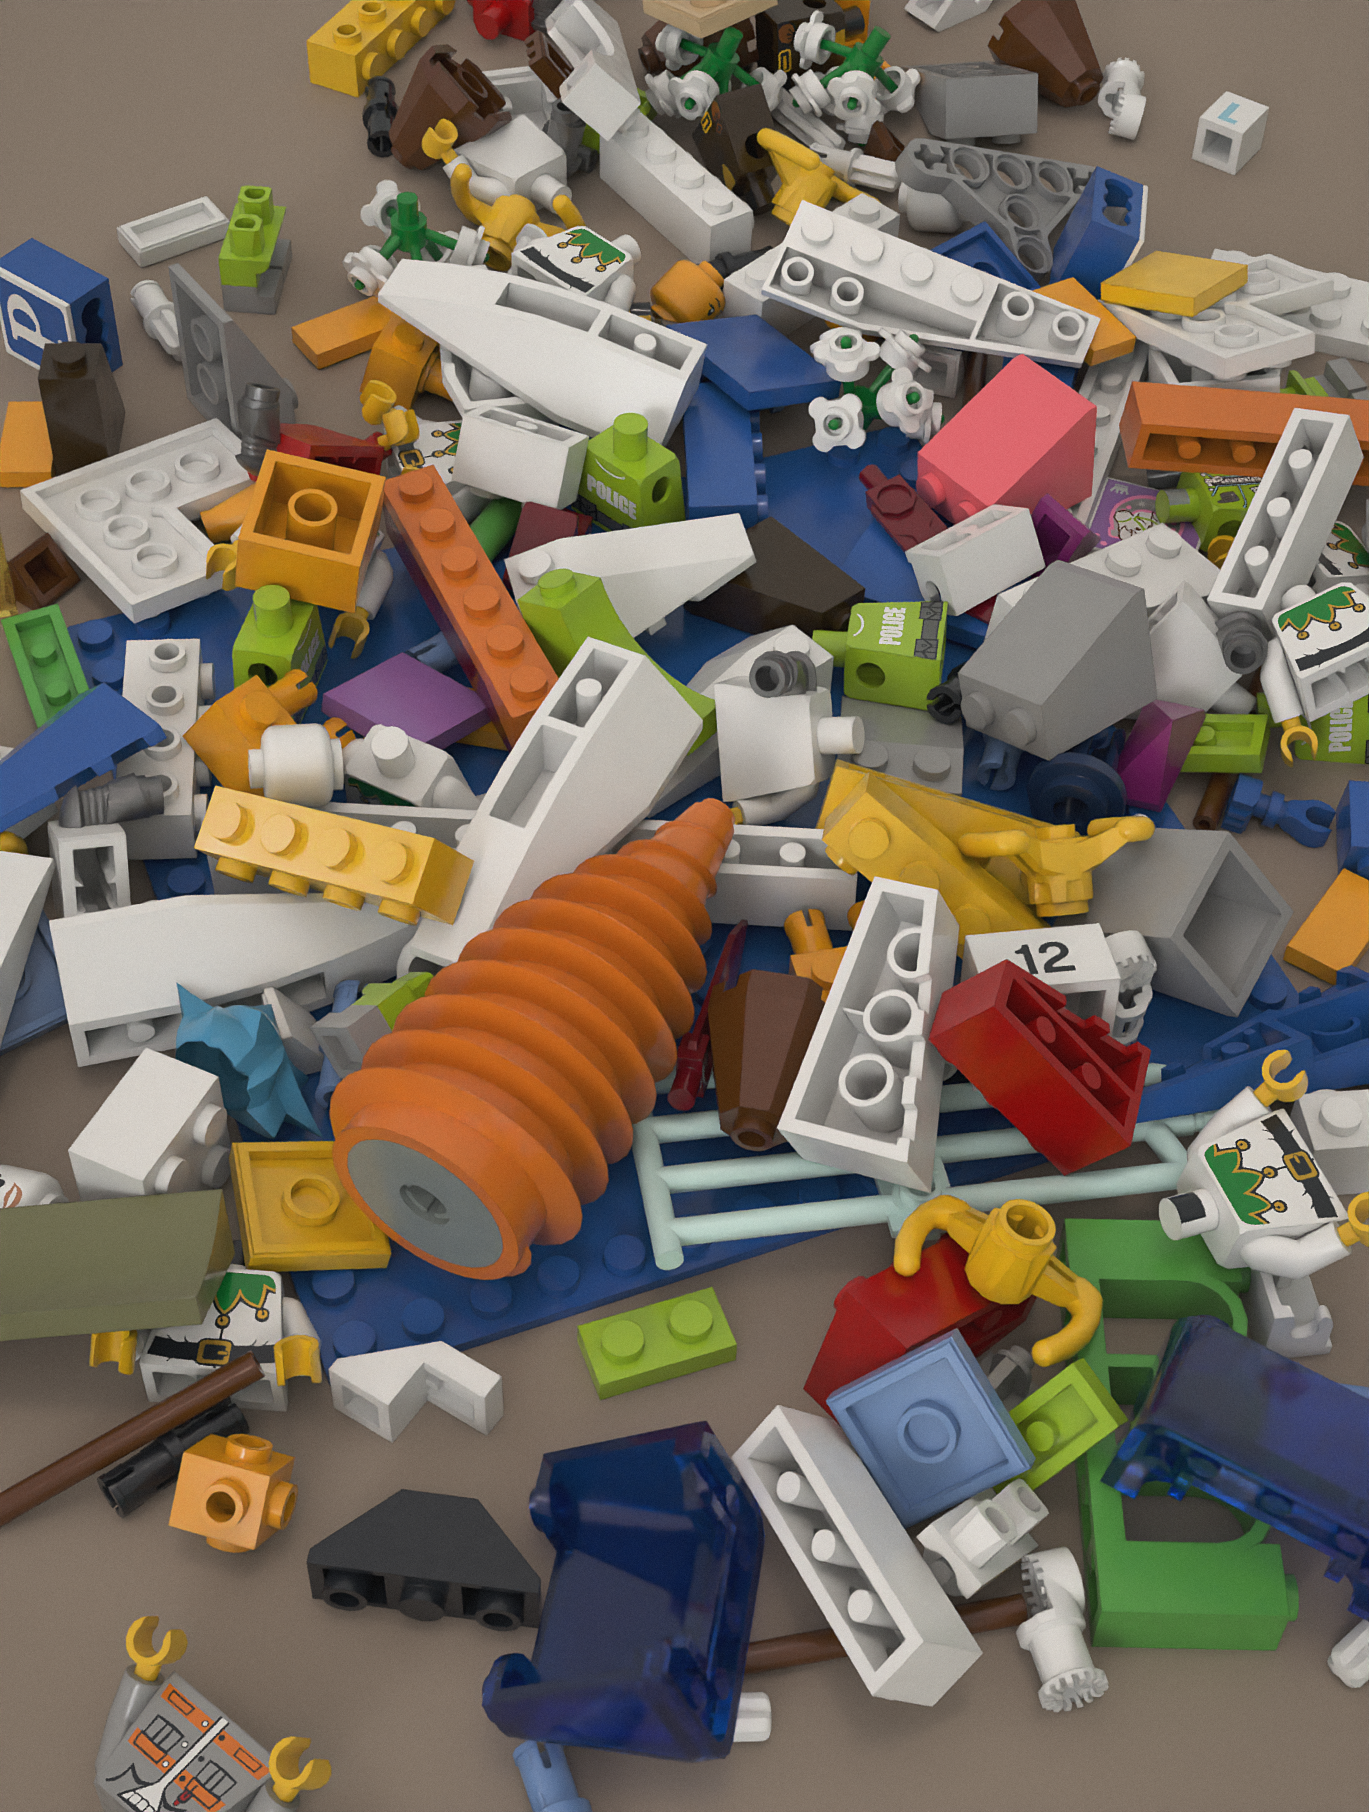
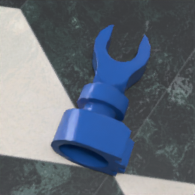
M1239 773L1225 809L1221 828L1241 834L1246 830L1251 817L1254 816L1261 819L1262 826L1273 829L1275 824H1278L1284 832L1291 835L1304 846L1318 848L1325 845L1332 831L1329 827L1336 814V811L1330 805L1314 799L1284 801L1285 794L1272 791L1270 796L1261 793L1263 780Z

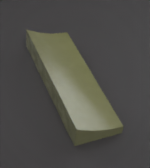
M222 1189L0 1208V1341L203 1324L235 1255Z

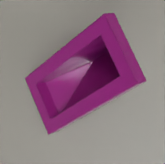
M1048 493L1039 500L1031 514L1046 567L1032 574L1030 580L1039 577L1049 564L1057 560L1071 563L1087 556L1101 540L1097 534Z
M1158 699L1142 708L1124 749L1119 755L1117 773L1126 787V805L1161 813L1206 718L1204 709Z

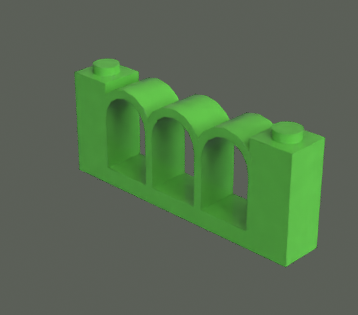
M1064 1218L1056 1258L1076 1275L1085 1278L1094 1285L1103 1298L1101 1320L1088 1345L1072 1358L1065 1360L1066 1368L1073 1362L1084 1358L1118 1405L1187 1406L1202 1409L1216 1417L1228 1430L1231 1438L1224 1444L1208 1447L1116 1445L1114 1431L1074 1461L1091 1647L1276 1651L1288 1621L1295 1622L1297 1619L1299 1593L1295 1575L1284 1574L1280 1544H1265L1273 1524L1274 1500L1267 1481L1248 1462L1259 1430L1261 1407L1254 1388L1236 1368L1246 1340L1248 1318L1238 1295L1239 1293H1247L1249 1291L1251 1268L1226 1269L1218 1265L1201 1234L1180 1240H1172L1164 1232L1160 1220ZM1060 1307L1063 1329L1070 1322L1072 1315L1065 1307ZM1103 1318L1174 1319L1190 1322L1205 1330L1216 1342L1218 1349L1212 1353L1201 1355L1107 1354ZM1121 1495L1198 1497L1213 1500L1229 1509L1240 1522L1244 1535L1236 1540L1220 1543L1126 1541Z

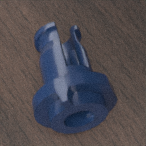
M1116 729L1113 732L1109 746L1100 749L1096 748L1091 752V755H1089L1094 735L1064 753L1058 754L1050 761L1042 760L1032 771L1026 787L1032 816L1036 820L1053 825L1074 824L1075 831L1079 832L1081 836H1088L1087 827L1094 819L1123 817L1127 804V791L1123 780L1117 773L1119 755L1125 746L1126 733L1124 729Z

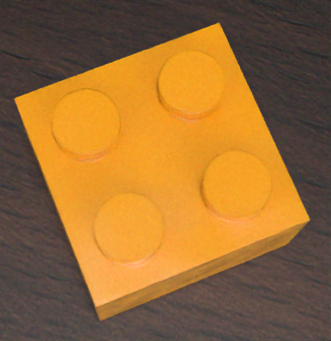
M267 449L238 536L235 586L256 591L266 585H279L288 590L290 599L355 614L380 527L386 477Z

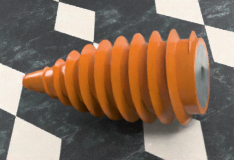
M713 798L704 799L702 802H695L674 821L660 826L651 839L629 842L622 846L616 854L597 855L586 859L577 866L573 873L556 875L544 881L534 890L529 900L517 902L505 909L496 919L492 930L480 933L466 943L458 957V962L442 968L431 978L424 997H420L405 1006L396 1018L392 1033L382 1036L371 1044L363 1057L361 1070L348 1074L337 1084L330 1099L329 1112L332 1131L335 1137L332 1148L335 1170L342 1185L356 1205L391 1239L419 1258L450 1273L472 1279L494 1280L502 1277H514L524 1273L531 1264L532 1253L529 1249L531 1244L544 1246L560 1245L572 1240L580 1231L583 1218L581 1205L594 1202L605 1193L609 1181L608 1165L617 1163L629 1153L633 1145L632 1124L646 1119L653 1111L657 1096L655 1083L666 1079L674 1070L677 1061L675 1039H679L683 1034L688 1033L694 1022V1006L690 994L698 991L703 986L707 975L705 958L699 946L705 944L712 934V922L705 904L707 899L716 895L717 884L715 878L734 835L733 825L735 823V816L726 804Z

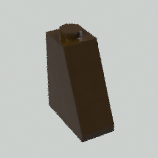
M73 341L45 343L38 374V383L56 475L60 476L119 454L125 408L101 343H78Z
M770 516L746 530L757 562L699 602L688 600L683 604V608L691 614L754 635L794 625L812 639L814 630L848 632L852 606L864 603L865 587Z

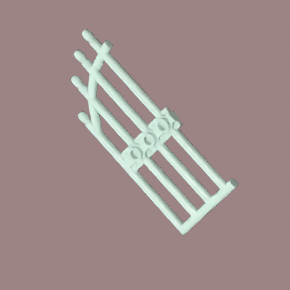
M1149 1063L1144 1087L1161 1082V1068L1167 1065ZM675 1067L666 1079L655 1083L656 1094L669 1093L676 1075ZM713 1071L707 1089L715 1088ZM970 1083L942 1085L939 1113L992 1108L980 1091L972 1090ZM718 1110L654 1117L651 1112L646 1119L632 1124V1150L655 1262L660 1269L672 1270L683 1263L684 1256L681 1246L880 1223H888L891 1237L897 1238L904 1220L919 1205L939 1195L957 1197L967 1202L972 1208L985 1212L992 1211L994 1208L1000 1209L1004 1203L1013 1199H1024L1038 1205L1177 1190L1176 1184L1187 1164V1150L1177 1137L1193 1136L1195 1132H1201L1219 1110L1137 1123L1132 1142L1146 1141L1162 1162L1158 1164L1070 1173L1066 1176L1061 1174L950 1187L944 1163L1039 1152L1030 1145L1027 1138L1017 1128L937 1136L931 1193L874 1178L879 1195L675 1218L670 1194L854 1173L805 1160L797 1152L664 1166L659 1144L729 1136L720 1130ZM933 1229L927 1235L925 1241L940 1239V1234L947 1231Z

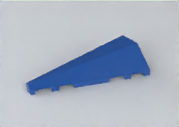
M104 682L79 694L0 760V833L65 796L75 785L78 788L93 778L100 777L130 756L166 739L167 736L159 723Z
M1352 965L1344 967L1337 971L1336 985L1321 992L1319 987L1309 986L1299 992V1005L1281 1011L1268 1009L1202 1046V1060L1184 1068L1182 1063L1172 1062L1161 1068V1082L1143 1088L1136 1124L1221 1109L1247 1086L1255 1090L1264 1082L1262 1076L1263 1062L1269 1054L1277 1050H1288L1292 1061L1286 1069L1278 1072L1274 1080L1279 1083H1287L1293 1080L1298 1073L1305 1070L1308 1077V1087L1305 1094L1322 1089L1335 1090L1369 1084V973Z

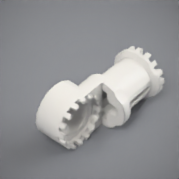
M1118 58L1117 62L1113 61L1110 62V65H1106L1103 71V86L1099 91L1098 104L1104 114L1113 119L1110 123L1112 126L1109 127V134L1134 140L1146 103V97L1141 96L1140 93L1144 85L1145 74L1144 71H1140V65H1137V61H1130L1129 58H1125V60Z
M1134 930L1118 932L1105 938L1121 976L1112 1038L1126 1047L1131 1042H1136L1138 1033L1141 1031L1144 1023L1143 1016L1153 996L1150 983L1153 974L1157 971L1156 961L1143 935Z
M1064 1546L1024 1555L1021 1559V1569H1028V1572L1022 1573L1021 1577L1023 1581L1028 1579L1030 1581V1585L1023 1586L1024 1593L1032 1591L1033 1597L1027 1598L1028 1606H1033V1609H1031L1033 1617L1018 1627L1016 1635L1020 1647L1031 1652L1043 1686L1038 1691L1042 1708H1046V1710L1053 1709L1054 1712H1059L1062 1708L1064 1711H1071V1702L1074 1701L1077 1708L1083 1707L1081 1699L1084 1698L1088 1703L1094 1700L1093 1697H1101L1104 1691H1107L1109 1684L1105 1672L1094 1668L1082 1636V1632L1086 1627L1083 1617L1085 1596L1077 1563L1070 1550Z

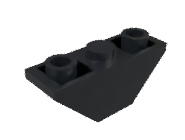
M401 1489L309 1549L306 1564L312 1598L323 1600L334 1608L345 1611H358L366 1606L395 1609L412 1619L421 1621H435L443 1616L476 1620L480 1625L496 1631H513L520 1626L540 1629L542 1619L541 1578L478 1499Z

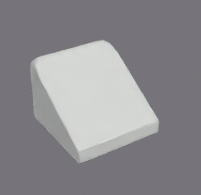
M922 344L926 351L920 358L931 366L932 369L927 373L919 367L912 376L913 380L921 384L923 388L933 390L934 394L955 399L964 380L965 369L962 352Z
M273 986L263 989L264 994H261L262 1005H272L282 1042L291 1062L305 1075L321 1071L324 1055L319 1051V1043L309 1028L317 1022L315 1018Z

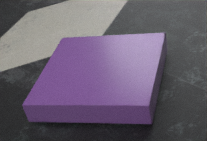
M403 652L324 693L321 712L331 718L338 717L342 719L348 728L366 737L374 725L394 726L405 731L406 735L441 750L491 722L486 706L475 691Z

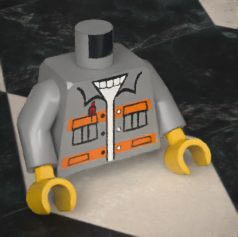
M145 1616L133 1622L127 1632L126 1649L129 1656L137 1664L129 1665L125 1669L107 1716L95 1761L97 1775L93 1783L102 1809L105 1812H295L301 1802L298 1794L300 1790H315L328 1783L331 1777V1765L327 1759H313L304 1767L301 1774L299 1772V1759L302 1753L309 1748L311 1744L310 1738L295 1736L283 1738L274 1746L270 1753L175 1671L164 1679V1676L160 1673L162 1665L176 1662L186 1652L188 1641L182 1629L169 1630L163 1640L161 1650L157 1653L152 1646V1635L156 1627H158L159 1617Z

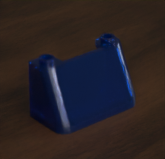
M1197 1315L1180 1318L1173 1324L1161 1345L1128 1418L1129 1421L1122 1431L1100 1481L1133 1499L1136 1498L1142 1485L1146 1482L1162 1481L1171 1483L1167 1495L1179 1501L1182 1500L1190 1486L1193 1485L1330 1556L1324 1573L1325 1577L1336 1583H1339L1344 1575L1350 1580L1353 1594L1347 1610L1369 1621V1399L1239 1334L1217 1317Z
M706 1420L544 1453L536 1487L530 1493L529 1510L535 1527L538 1531L545 1533L547 1539L557 1552L531 1661L522 1653L501 1655L494 1661L489 1675L484 1680L481 1706L484 1708L488 1718L496 1724L501 1732L511 1738L685 1763L725 1759L730 1753L734 1741L764 1553L765 1533L763 1519L753 1493Z

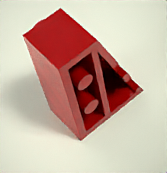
M1006 959L942 992L928 1040L937 1048L940 1055L947 1062L952 1063L982 1093L985 1100L992 1107L998 1109L1027 1138L1030 1145L1037 1152L1043 1154L1064 1176L1130 1147L1151 1050L1139 1042L1126 1047L1107 1035L1110 1033L1108 1022L1096 1015L1083 1020L1064 1008L1067 1006L1065 995Z
M946 1232L934 1245L921 1251L920 1269L914 1275L908 1277L900 1275L895 1271L894 1263L892 1262L888 1268L869 1278L863 1275L855 1277L841 1289L833 1304L836 1313L803 1389L839 1424L826 1402L833 1391L958 1328L977 1359L1026 1321L1037 1296L1031 1294L1029 1298L1019 1304H999L983 1297L970 1285L965 1272L969 1253Z

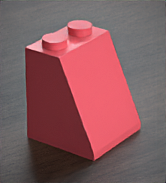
M1020 354L1014 357L918 452L917 493L930 508L936 510L954 525L993 504L1029 508L1030 514H1032L1039 500L1047 493L1064 508L1069 509L1092 496L1097 406L1027 356Z

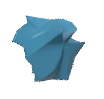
M177 983L182 1020L177 1030L175 1059L219 1076L223 1104L227 1114L259 1135L275 1139L282 1122L285 1121L323 1138L300 1091L309 1081V1077L294 1066L289 1059L282 1042L272 1005H231L226 1008L216 1005L213 1007Z

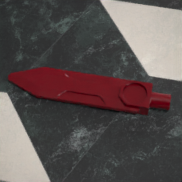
M874 464L866 466L860 472L859 481L868 490L865 492L867 508L904 553L948 529L900 474L888 479ZM997 595L964 613L989 625Z
M742 919L729 933L692 1033L683 1034L677 1050L676 1075L668 1094V1102L675 1109L682 1111L691 1109L695 1104L696 1098H703L713 1071L708 1029V1005L714 985L726 981L727 990L735 987L748 927L747 920Z

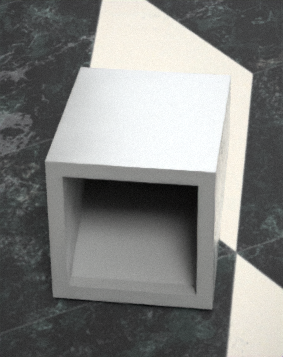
M1061 560L1049 564L958 672L962 695L961 710L966 720V726L1050 761L1058 754L1064 753L1158 699L1144 588Z
M1155 828V832L1150 839L1126 843L1092 871L1093 898L1088 899L1089 912L1058 916L1052 927L1099 923L1105 938L1122 931H1138L1143 935L1157 964V971L1153 974L1150 983L1152 990L1226 1016L1238 1017L1294 911L1229 831Z

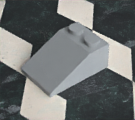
M993 61L901 66L905 73L909 69H915L921 76L919 84L915 86L914 99L932 135L947 139L949 143L974 146L975 137L992 136V143L1011 144L1021 142V134L1037 133L1038 73Z
M179 263L168 266L187 399L208 421L217 418L241 440L242 433L238 425L237 402L241 400L242 395L245 393L246 383L270 385L280 389V423L296 424L294 409L298 408V398L291 382L287 378H282L264 354L255 347L233 319Z
M842 696L840 717H860L864 725L865 741L860 754H837V759L962 796L964 746L961 716L952 723H942L935 720L927 710Z

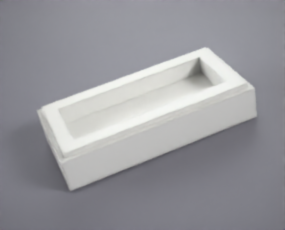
M205 196L117 227V234L122 247L143 268L225 239L230 221Z

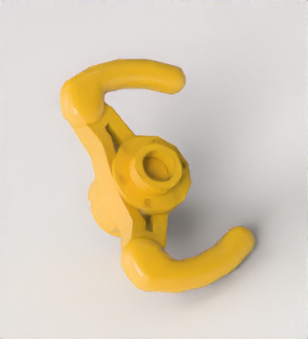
M763 128L759 131L757 141L763 148L768 150L782 182L772 200L775 207L771 214L788 226H791L802 200L825 209L831 197L847 203L863 193L880 203L876 197L864 193L834 175L835 171L820 162L819 155L811 149L770 128Z
M460 163L455 167L450 178L451 193L464 217L476 225L485 227L481 239L490 242L487 251L490 259L488 262H483L487 266L498 271H508L511 268V253L514 252V248L517 245L516 237L526 224L538 226L546 233L547 237L566 231L560 227L540 222L534 204L521 195H502L496 198L493 206L479 201L471 194L469 182L472 177L471 167L465 163ZM557 195L553 199L552 207L563 220L567 230L576 226H586L579 210L569 197Z
M1125 816L1092 820L1087 827L1088 836H1076L1074 824L1035 827L1036 838L1029 837L1022 830L987 833L971 832L961 836L958 841V849L966 857L1007 856L1027 876L1029 902L1036 905L1037 917L1072 915L1089 912L1088 899L1093 898L1092 871L1126 843L1150 839L1155 832V825L1150 818L1145 816Z
M939 1195L919 1205L904 1220L894 1247L893 1263L897 1273L906 1277L914 1275L920 1269L921 1250L927 1235L933 1229L947 1231L950 1237L969 1253L965 1272L970 1285L983 1297L999 1304H1019L1032 1294L1056 1306L1065 1307L1072 1315L1068 1325L1057 1334L1041 1339L1034 1344L1031 1356L1036 1364L1040 1367H1049L1072 1358L1089 1344L1100 1324L1103 1298L1094 1285L1085 1278L1076 1275L1053 1255L1057 1248L1053 1243L1056 1226L1051 1215L1043 1207L1029 1200L1013 1199L1004 1203L1000 1209L994 1208L987 1215L972 1208L967 1202L957 1197Z

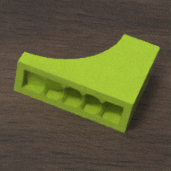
M565 568L552 570L541 576L538 584L517 600L525 622L558 678H560L587 637L645 655L703 720V729L687 753V756L692 754L717 732L715 700L686 687L648 656L620 620L600 577L572 572V570Z

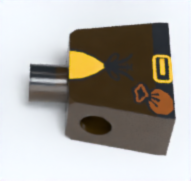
M778 0V5L755 15L756 49H758L759 54L757 68L764 67L772 74H775L778 70L784 71L787 74V79L782 87L789 92L791 88L796 86L791 78L795 73L800 77L811 69L813 73L820 72L825 75L832 67L842 65L845 57L831 53L823 64L812 62L807 70L800 68L801 57L800 52L794 49V38L799 26L803 22L809 23L813 12L818 10L823 12L822 23L835 28V43L845 46V39L862 34L865 30L864 18L857 6L854 5L842 9L834 0Z
M761 83L716 95L692 134L708 171L713 176H716L737 197L744 196L746 203L753 210V216L765 214L775 207L772 203L775 193L771 182L777 175L768 150L763 148L757 141V135L761 129L770 128L776 131Z

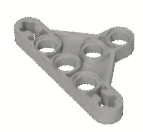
M915 138L910 141L895 161V170L898 177L911 189L941 194L975 226L984 221L987 222L1037 283L1051 270L1053 265L1048 234L1066 214H1072L1095 170V167L925 138ZM955 164H959L967 169L973 179L962 175ZM997 171H1001L1008 175L1010 179L1014 182L1015 186L1009 185L1007 182H1005L999 176ZM1039 177L1048 181L1055 188L1056 193L1046 188ZM1008 212L1018 216L1023 221L1025 228L1016 224L1009 217ZM1018 253L1028 257L1035 265L1036 270L1026 266L1019 258Z

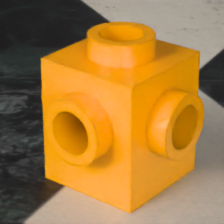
M209 1434L183 1452L168 1525L207 1536L206 1542L218 1550L234 1553L247 1552L250 1549L255 1550L279 1529L284 1530L292 1518L298 1497V1486L290 1483L295 1457L272 1451L273 1444L258 1436L233 1434L225 1438Z

